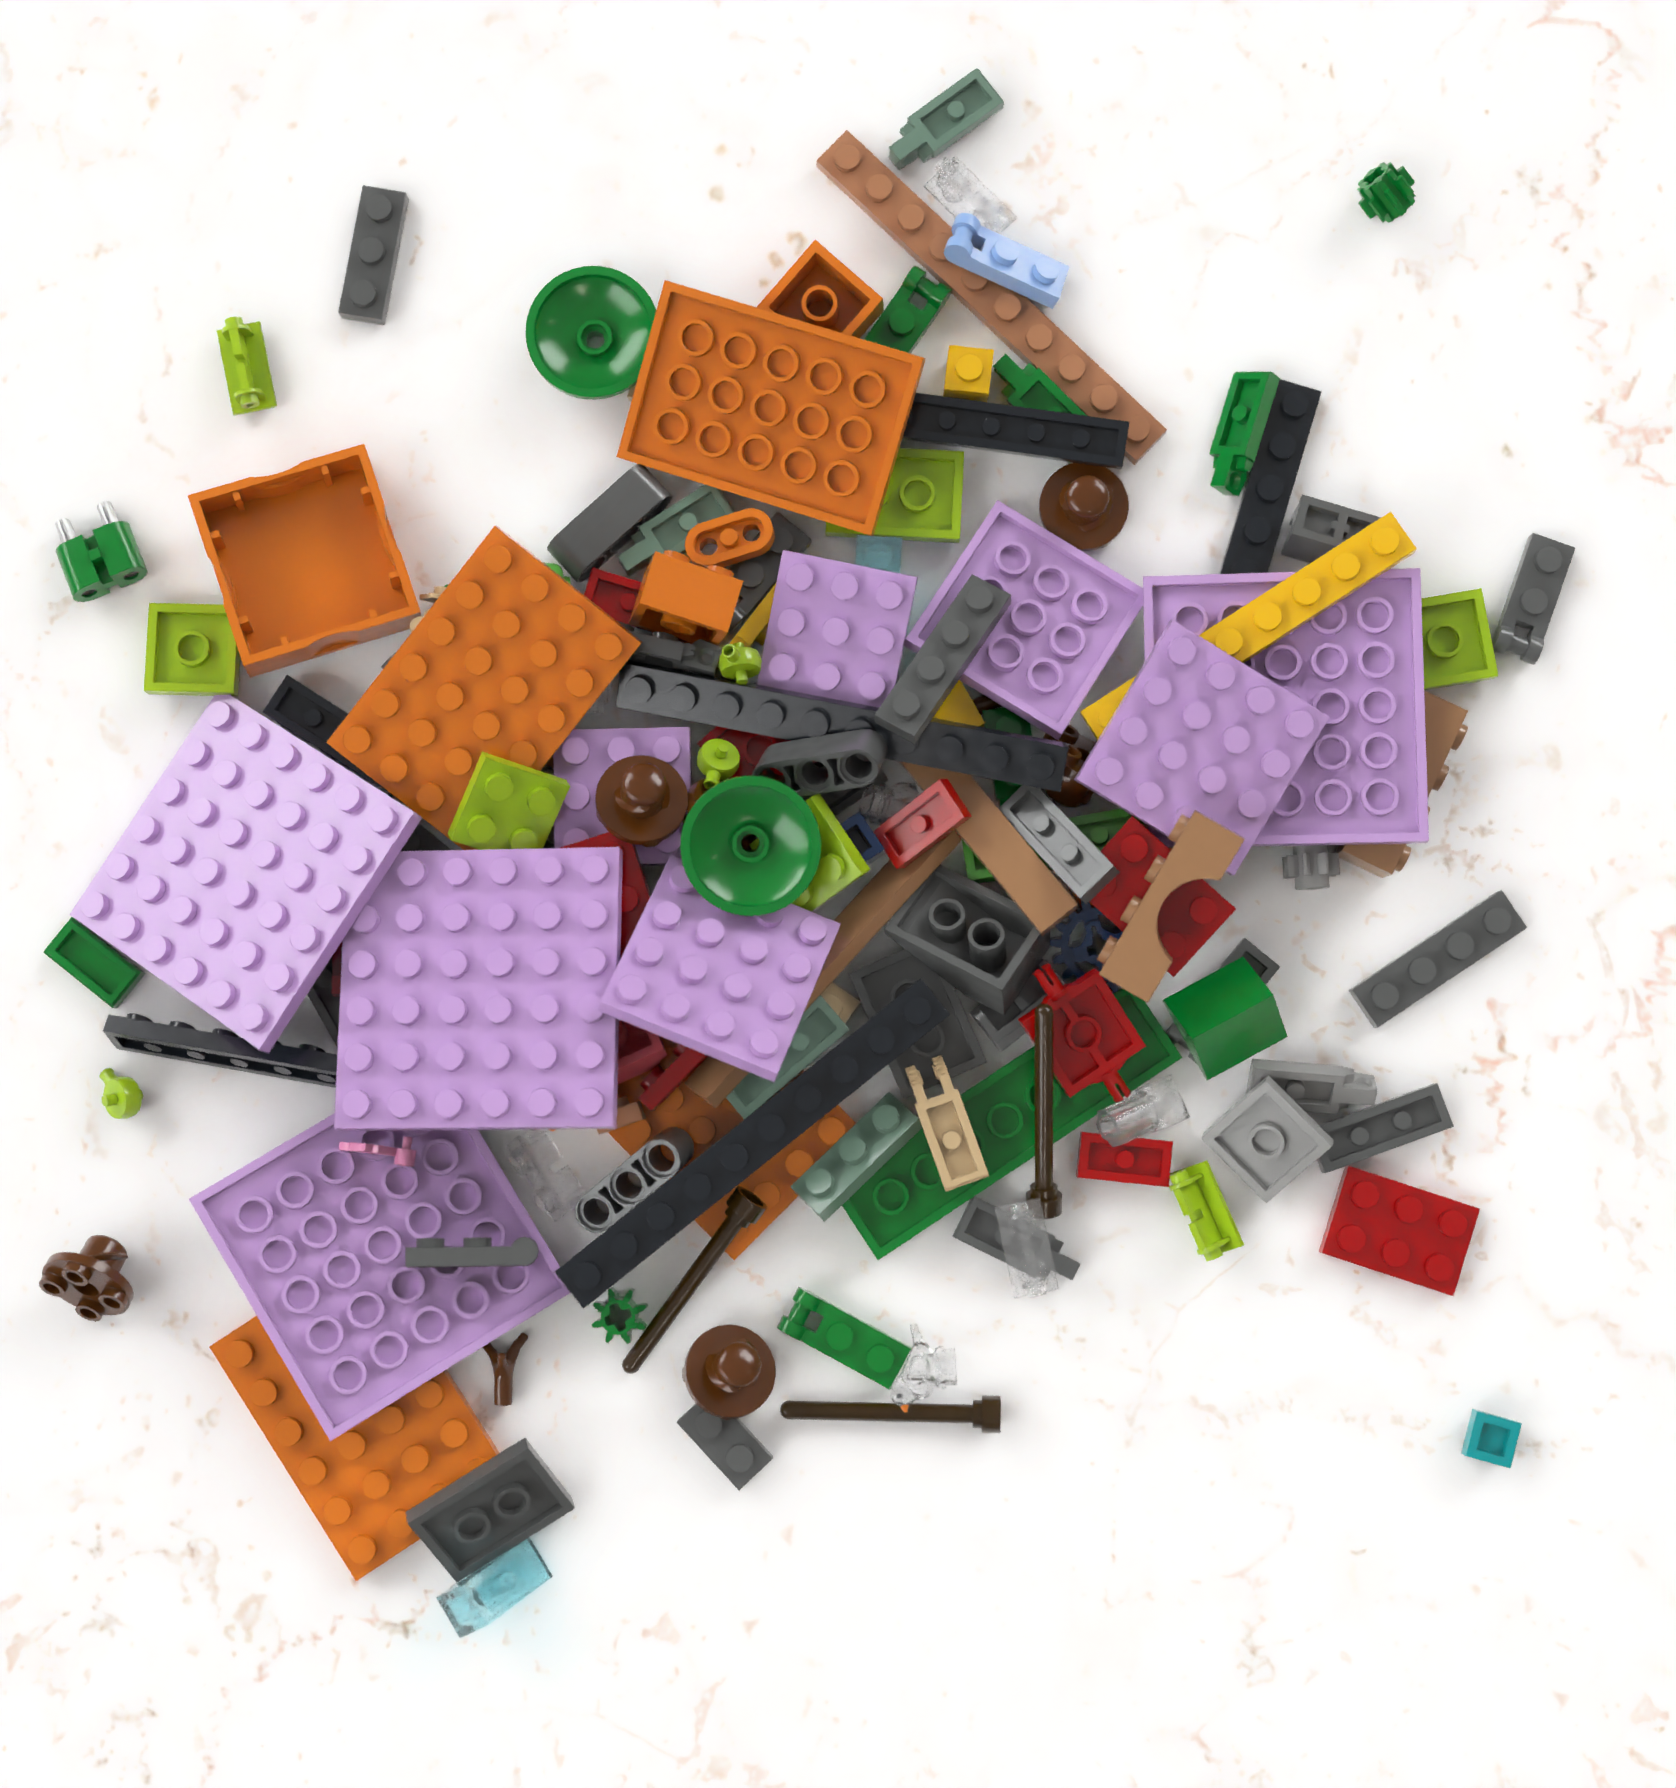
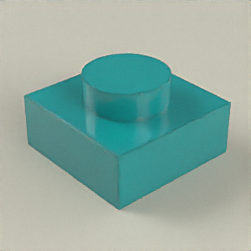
M1472 1409L1461 1454L1511 1469L1522 1423Z

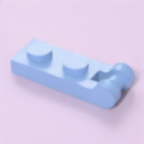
M961 213L955 217L951 230L953 236L948 239L944 249V256L948 261L1051 309L1054 308L1064 286L1069 269L1068 265L981 226L978 218L972 214Z

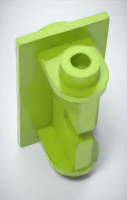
M237 316L225 319V327L216 331L233 415L237 416L277 407L261 322L243 324L242 317Z
M1207 1160L1170 1173L1169 1177L1172 1185L1169 1186V1189L1174 1192L1183 1215H1189L1192 1223L1188 1224L1198 1247V1255L1203 1254L1206 1262L1221 1257L1223 1252L1244 1246Z

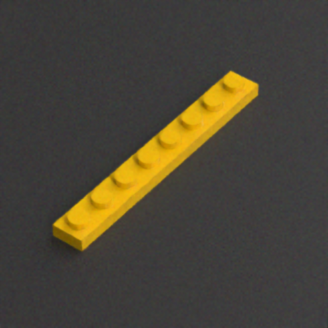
M1389 512L1198 636L1245 663L1413 555L1417 548L1392 512ZM1135 677L1080 711V715L1097 740Z

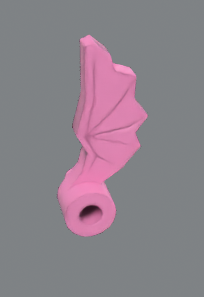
M404 1136L402 1148L355 1142L339 1143V1150L393 1156L395 1157L394 1165L414 1167L416 1150H411L413 1137Z

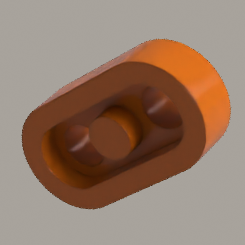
M747 508L695 525L686 536L685 550L692 564L707 568L709 565L726 567L765 554L774 543L775 531L766 513L759 509ZM751 530L760 532L759 538L755 541H747L745 539V535ZM710 543L717 545L715 553L711 555L702 553L705 545Z

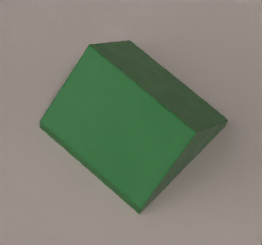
M1243 956L1162 1000L1206 1080L1219 1075L1288 1037L1273 993Z

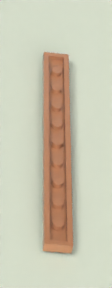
M848 130L816 160V167L939 283L942 282L951 288V294L1027 365L1030 363L1036 369L1039 367L1087 416L1128 421L1129 428L1124 456L1134 466L1165 435L1167 429L1030 300L1019 293L948 261L944 256V249L948 239L953 236L952 227Z

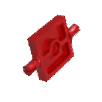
M1048 963L1041 966L1043 971L1037 969L1033 975L1047 994L1041 1004H1048L1053 1009L1054 1077L1065 1094L1070 1098L1088 1085L1103 1082L1113 1097L1114 1102L1124 1100L1121 1094L1127 1098L1131 1094V1090L1123 1081L1118 1070L1121 1069L1129 1057L1146 1047L1143 1040L1103 977L1099 975L1100 972L1093 968L1074 982L1062 985L1051 964ZM1036 1007L1018 1019L1034 1046Z

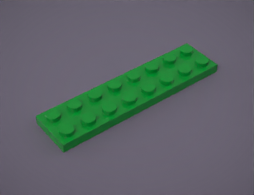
M1120 988L1113 995L1146 1045V1047L1129 1057L1121 1069L1118 1070L1123 1081L1132 1092L1183 1057L1146 1002L1127 990ZM1035 1046L960 1094L989 1173L988 1177L946 1192L922 1128L842 1205L877 1260H880L1035 1156ZM1053 1075V1144L1115 1103L1103 1082L1088 1085L1070 1098L1065 1094Z

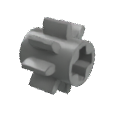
M1327 845L1293 846V855L1282 857L1283 879L1295 878V890L1330 888L1329 877L1340 875L1339 853H1328Z

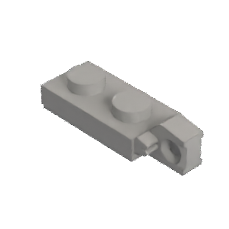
M1262 1059L1251 1060L1246 1094L1269 1075L1305 1112L1338 1114L1339 1109L1348 1108L1349 1104L1375 1105L1377 1087L1374 1075L1356 1073L1354 1069L1335 1065Z

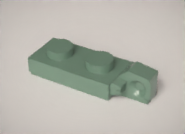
M975 68L907 118V123L900 128V134L903 137L889 146L888 158L898 171L915 161L917 157L923 163L931 158L934 159L1003 109V99L981 71Z
M703 485L638 527L639 531L631 536L635 545L617 556L619 563L626 574L631 576L649 565L655 551L663 554L665 550H671L685 555V539L688 532L695 525L734 513L735 511L720 489Z

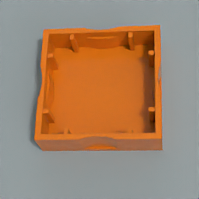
M365 444L303 461L278 474L248 477L187 495L206 554L214 568L223 595L224 608L243 666L250 678L410 629V622L414 618L422 617L408 572L387 517L385 504Z

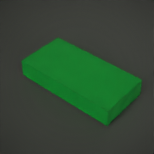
M74 917L68 920L43 951L44 954L111 1008L117 1009L146 974Z

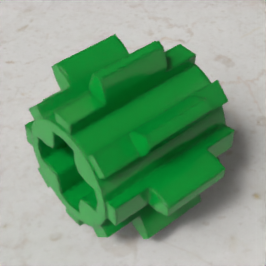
M1383 162L1368 171L1365 177L1359 181V188L1357 190L1362 199L1358 204L1369 219L1377 215L1382 223L1385 221L1388 223L1393 222L1394 219L1404 215L1409 207L1414 204V197L1416 195L1411 186L1415 181L1404 166L1396 170L1391 162L1388 164Z
M611 1287L608 1289V1303L606 1301H595L593 1303V1307L598 1310L597 1312L601 1313V1318L592 1324V1328L604 1327L607 1331L605 1342L609 1343L615 1335H621L626 1344H629L632 1341L631 1328L635 1330L646 1329L647 1324L639 1318V1313L644 1311L648 1304H636L633 1300L634 1288H631L625 1296H619V1292L617 1293L616 1289ZM614 1304H618L621 1310L629 1309L631 1312V1316L625 1321L626 1326L622 1327L619 1320L611 1322L609 1315L615 1310Z

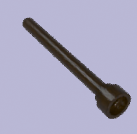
M1045 1003L1038 1005L1035 1009V1182L1030 1185V1190L1026 1192V1214L1037 1219H1051L1062 1214V1193L1058 1190L1057 1184L1053 1182V1009Z
M737 1186L726 1201L728 1208L725 1214L727 1217L623 1359L622 1368L626 1373L633 1374L639 1370L742 1227L747 1228L750 1223L756 1224L763 1215L767 1206L754 1193L741 1186Z
M982 1395V1400H973V1404L785 1401L780 1407V1413L785 1419L972 1423L973 1428H982V1433H1000L1001 1396ZM909 1405L908 1412H903L901 1406Z

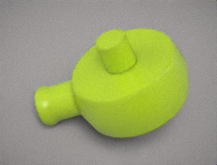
M741 642L727 644L722 648V653L719 657V668L723 677L736 680L737 684L743 685L748 683V678L758 675L761 671L762 660L756 649L744 647V643Z
M708 740L698 751L697 765L699 770L706 776L704 786L707 789L718 784L719 781L731 778L739 768V752L733 744L726 740Z
M106 1068L101 1071L99 1077L105 1083L101 1101L110 1116L115 1119H128L135 1116L141 1108L143 1092L137 1082L131 1077H117L112 1068Z

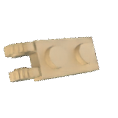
M940 1055L932 1058V1068L936 1079L939 1080L944 1093L927 1099L919 1070L916 1069L915 1065L905 1068L917 1101L914 1104L942 1184L947 1192L988 1177L989 1173L959 1090L954 1089L943 1057Z

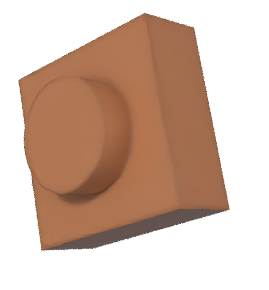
M627 1096L617 1099V1129L647 1119L641 1101L630 1104ZM597 1129L598 1134H604V1133L610 1132V1131H612V1130H615V1129Z

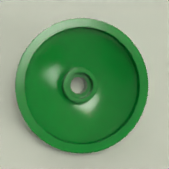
M583 266L568 270L549 281L537 294L527 315L525 335L531 360L540 375L551 386L569 396L587 400H598L619 395L637 383L656 313L655 305L646 290L637 281L621 271L603 266ZM598 336L604 339L603 345L599 348H592L588 345L593 337Z
M747 775L733 777L708 789L690 809L681 833V858L691 884L709 903L732 914L743 916L765 915L788 906L800 897L810 885L816 874L821 856L820 830L808 804L789 786L764 776ZM754 834L759 838L757 848L747 850L742 846L741 841L745 835Z

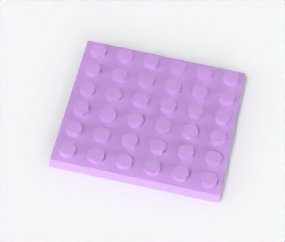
M1420 568L1389 569L1244 663L1330 716L1252 847L1421 844L1429 842ZM1296 572L1143 576L1144 663L1169 621L1174 620L1195 634L1200 635ZM1148 825V830L1168 848H1173L1175 842Z
M230 694L214 695L70 915L254 1047L269 1053L422 817Z
M621 848L400 851L343 939L334 1129L339 1131L617 1129L619 1019L602 1013L598 1009L621 956L623 851Z
M334 1113L189 1198V1201L330 1441L571 1293L555 1273L560 1268L558 1262L479 1130L339 1131L334 1129ZM403 1137H413L411 1150H416L414 1167L394 1165L395 1157L341 1151L339 1150V1143L355 1142L402 1148ZM528 1237L536 1242L539 1250L535 1262L528 1266L405 1267L406 1248L416 1247V1239L445 1238V1247H463V1238H492V1247L511 1246L518 1238Z

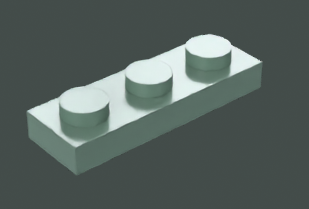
M820 995L804 1012L775 1082L749 1072L726 1099L745 1120L850 1031V1029Z
M888 1092L790 1187L825 1222L922 1129L919 1118L893 1094Z

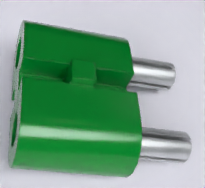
M102 501L103 504L101 502L97 504L96 508L103 526L92 530L94 535L85 539L83 535L76 537L71 521L68 518H62L61 521L57 520L55 522L62 542L55 552L73 599L77 602L95 600L111 593L110 587L117 584L120 588L126 587L143 579L148 573L130 524L126 521H118L110 501Z

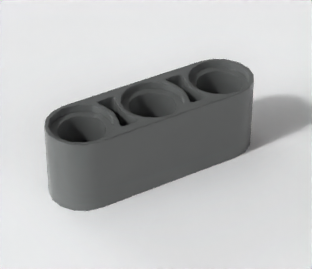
M636 464L565 526L547 546V551L577 583L583 582L590 577L592 567L599 569L631 540V536L639 531L638 527L661 513L669 505L673 496L645 466Z
M859 729L775 743L764 751L752 775L764 776L780 781L792 788L800 796L870 785L876 779L888 753V747L884 737L871 729ZM855 754L866 756L870 762L860 760ZM812 761L822 763L827 769L817 767ZM770 768L779 770L783 775L774 773Z
M668 1127L662 1130L579 1199L575 1208L576 1219L585 1230L592 1233H601L609 1229L673 1177L692 1159L695 1149L691 1136L685 1130L678 1127ZM661 1145L667 1146L672 1150L675 1161H670L663 1156ZM628 1172L634 1173L639 1177L642 1188L631 1183ZM596 1198L606 1203L609 1214L602 1212L598 1208Z

